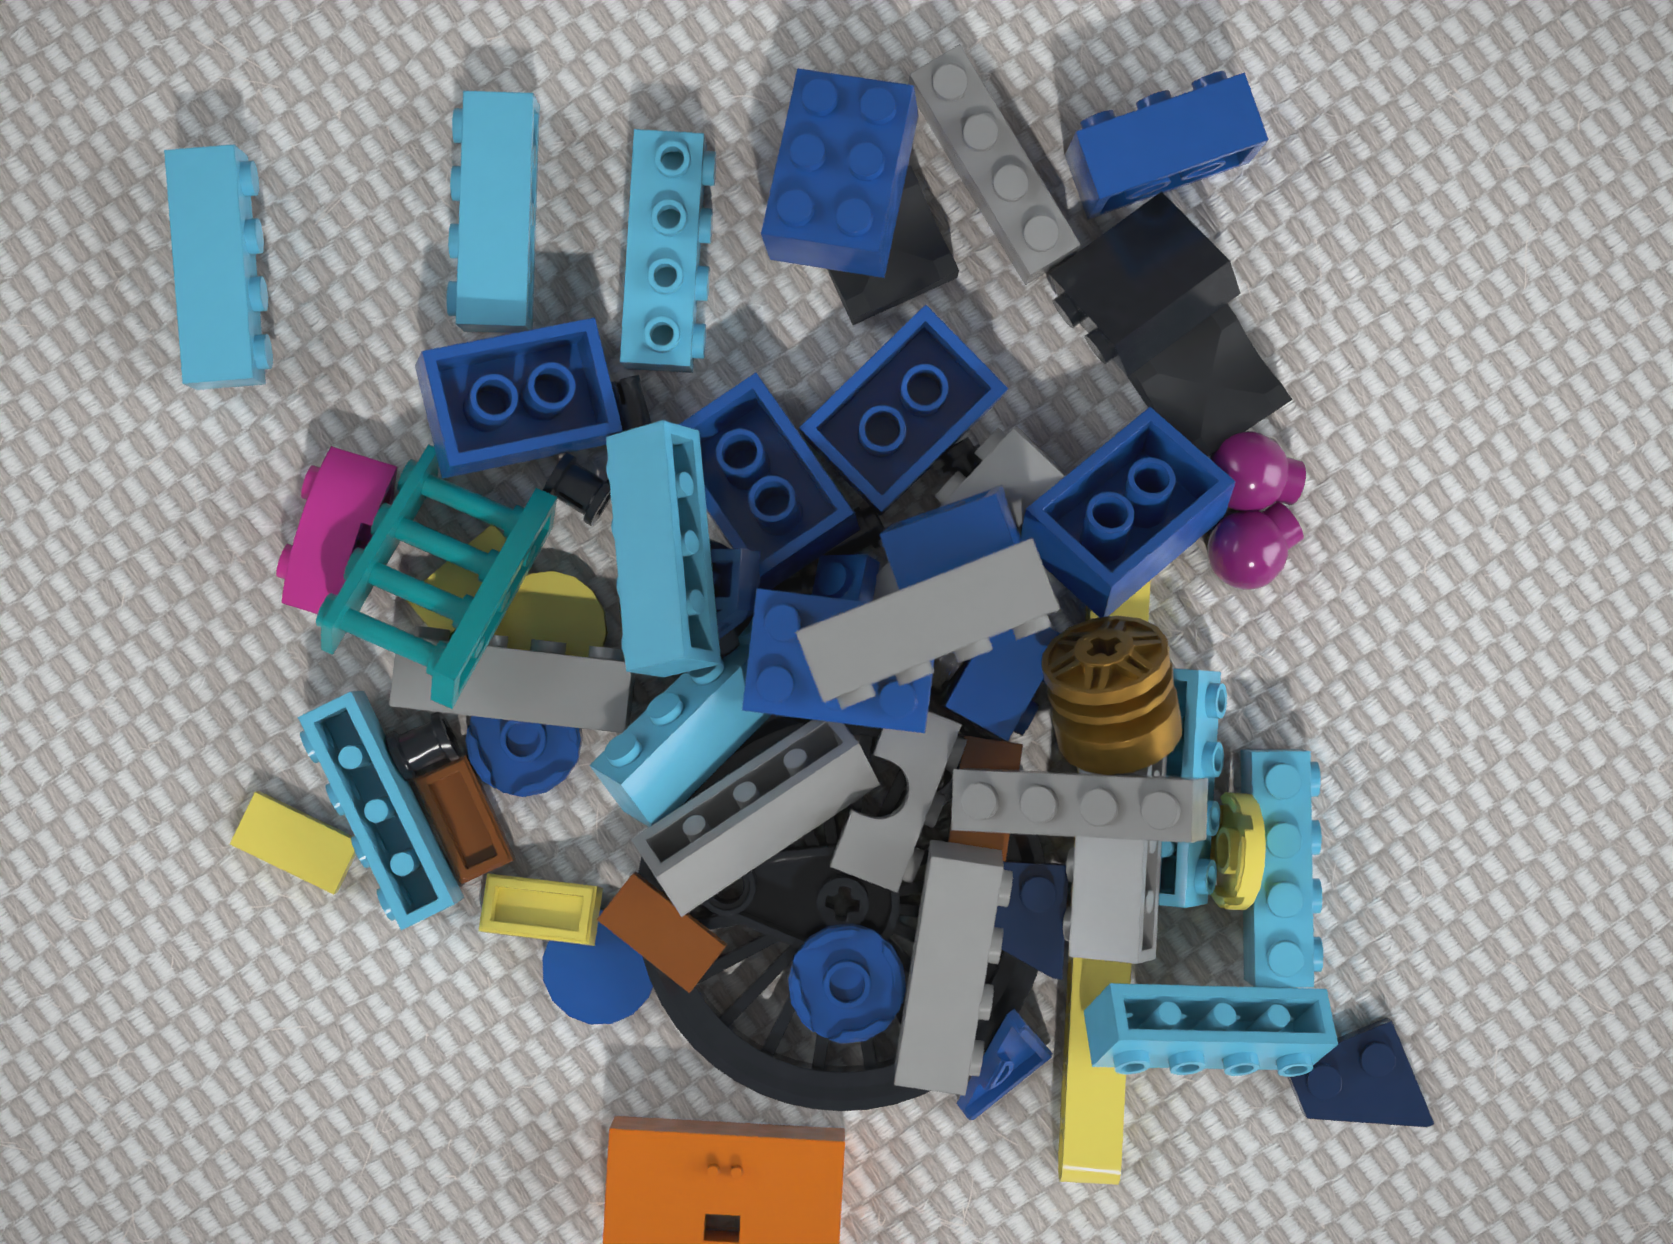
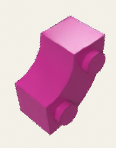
M333 446L330 447L320 467L310 466L301 490V498L307 501L299 521L293 545L286 544L283 548L276 570V576L285 579L282 594L283 604L318 614L324 599L329 593L338 595L346 581L343 576L349 558L357 547L364 550L373 537L371 535L372 523L382 504L388 503L392 505L397 466Z

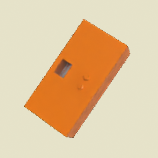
M615 1116L609 1128L603 1244H840L845 1128Z

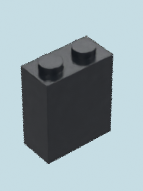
M1162 191L1049 274L1059 295L1052 302L1063 320L1071 328L1080 324L1088 332L1085 335V339L1099 360L1104 364L1113 360L1127 376L1131 375L1241 294L1230 260Z

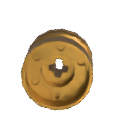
M1116 615L1092 618L1067 628L1052 639L1043 653L1042 671L1047 684L1048 699L1053 706V723L1058 747L1068 763L1091 773L1104 775L1132 773L1156 764L1174 750L1182 736V720L1177 691L1173 686V668L1170 662L1168 639L1158 626L1141 618Z

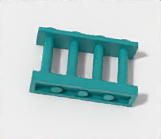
M428 444L418 461L410 459L405 465L398 481L397 490L399 493L392 505L383 503L379 508L371 527V535L373 537L365 550L357 547L352 553L344 571L343 578L346 581L338 595L329 593L326 596L317 614L316 626L321 628V650L331 655L335 653L347 632L425 666L426 674L432 676L430 700L453 709L553 528L557 497L535 488L525 508L520 505H516L514 509L438 477L439 464L435 448ZM428 497L504 530L503 536L507 540L500 552L491 549L487 553L413 520ZM400 541L478 574V581L482 582L474 597L466 594L463 598H460L386 565ZM375 586L453 620L452 626L456 630L448 643L440 640L435 645L359 611Z

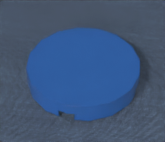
M471 716L465 741L470 763L482 781L502 793L527 797L546 793L567 779L579 761L583 736L581 728Z
M600 908L599 916L601 915V913L604 911L605 908ZM599 921L595 946L549 941L542 958L543 981L552 1001L569 1017L590 1025L613 1024L633 1015L650 997L653 989L642 955Z
M853 923L828 926L808 937L794 955L788 976L791 1004L802 1024L818 1035L842 1044L866 1041L886 1030L900 1010L906 992L904 966L893 945L874 929Z

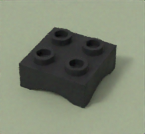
M911 165L908 166L885 278L827 269L852 325L858 324L958 277L959 269L934 220Z
M1228 303L1131 375L1127 376L1147 407L1154 409L1207 457L1217 451L1226 439L1237 433L1245 432L1292 400L1282 383L1271 372L1252 345Z

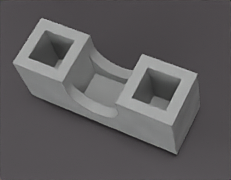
M928 711L925 734L881 728L872 754L895 763L902 770L907 783L905 798L894 812L884 816H870L850 808L830 860V867L897 893L902 880L913 883L924 855V850L915 847L923 825L934 828L946 797L945 794L937 792L938 785L945 769L953 772V769H957L967 739L958 736L962 724Z

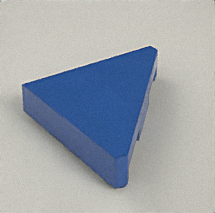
M1015 1009L1006 1015L983 1056L980 1076H972L967 1084L966 1096L961 1095L956 1103L969 1120L976 1119L1052 1058L1053 1053Z

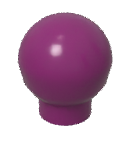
M1252 431L1237 433L1226 439L1210 457L1217 466L1236 481L1228 507L1237 511H1259L1275 502L1292 505L1297 502L1303 492L1306 481V467L1303 461L1286 457L1285 452L1276 441L1261 433Z
M1276 502L1263 512L1238 511L1221 519L1209 536L1207 556L1214 573L1227 585L1242 590L1258 589L1270 584L1284 569L1288 558V550L1304 539V534L1292 512L1282 503Z

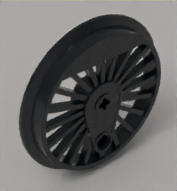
M772 714L682 805L813 719ZM843 723L851 734L860 735L859 744L869 762L872 738H878L881 728ZM958 733L959 737H964L961 733ZM899 769L877 816L888 815L894 811L907 785L906 778L901 769ZM953 777L938 791L946 795L943 806L952 798ZM864 796L852 803L850 808L862 812ZM833 816L823 823L827 843L820 844L812 830L803 836L806 845L796 846L792 843L742 876L744 891L738 897L726 900L715 894L702 903L708 910L716 914L695 918L709 930L744 925L763 934L718 957L690 993L643 957L661 1005L676 1028L698 1053L715 1068L737 1083L761 1095L800 1107L830 1111L869 1110L895 1105L930 1092V1090L894 1085L895 1058L877 1062L873 1038L860 1042L864 1065H825L829 1040L816 1034L812 1063L795 1060L776 1053L775 1051L795 1012L791 1004L790 993L763 1046L747 1037L732 1025L747 1007L793 961L794 955L808 937L828 926L853 923L874 929L893 945L903 963L904 970L909 974L912 958L890 937L895 933L914 943L916 929L898 919L900 915L918 918L920 904L900 902V897L922 893L924 879L915 880L912 884L909 882L901 883L897 893L830 867V860L838 842L835 818ZM1010 833L1006 861L1045 863L1038 835ZM948 837L940 841L948 842ZM929 847L923 849L924 855L920 866L927 863ZM641 856L638 874L667 896ZM846 886L850 888L851 898L859 900L858 906H849L846 910V915L840 916L835 914L834 904L826 902L827 896H836L839 892V887ZM778 941L789 944L722 1014L708 1000L699 986V983ZM1002 949L999 963H988L984 984L994 985L992 1008L988 1021L978 1019L975 1040L984 1041L983 1056L1006 1015L1013 1009L1018 1013L1020 1012L1038 973L1037 969ZM904 1002L901 1003L900 1010L896 1014V1017L900 1025L902 1021Z

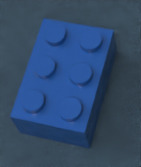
M797 68L761 230V236L770 260L885 278L919 116L914 85Z
M1225 71L1214 72L1192 82L1193 91L1173 98L1169 90L1160 91L1137 101L1136 106L1138 110L1116 117L1114 110H1107L1080 122L1082 129L1075 132L1066 151L1065 158L1087 220L1149 199L1161 191L1166 193L1250 163L1269 139L1245 72L1227 78Z
M925 304L799 427L800 435L881 516L1005 395L1008 388Z
M595 318L421 351L415 364L442 479L607 445L606 437L623 431Z
M754 373L678 424L699 431L708 514L732 549L760 551V589H773L860 530L855 513L757 373Z
M1149 407L1026 508L1021 539L1024 542L1032 538L1043 566L1099 618L1108 617L1224 518L1236 481L1154 409Z
M757 589L742 711L925 734L933 673L899 686L896 676L892 675L872 683L875 696L841 709L837 698L823 703L796 631L870 602ZM935 659L930 660L933 669H934Z

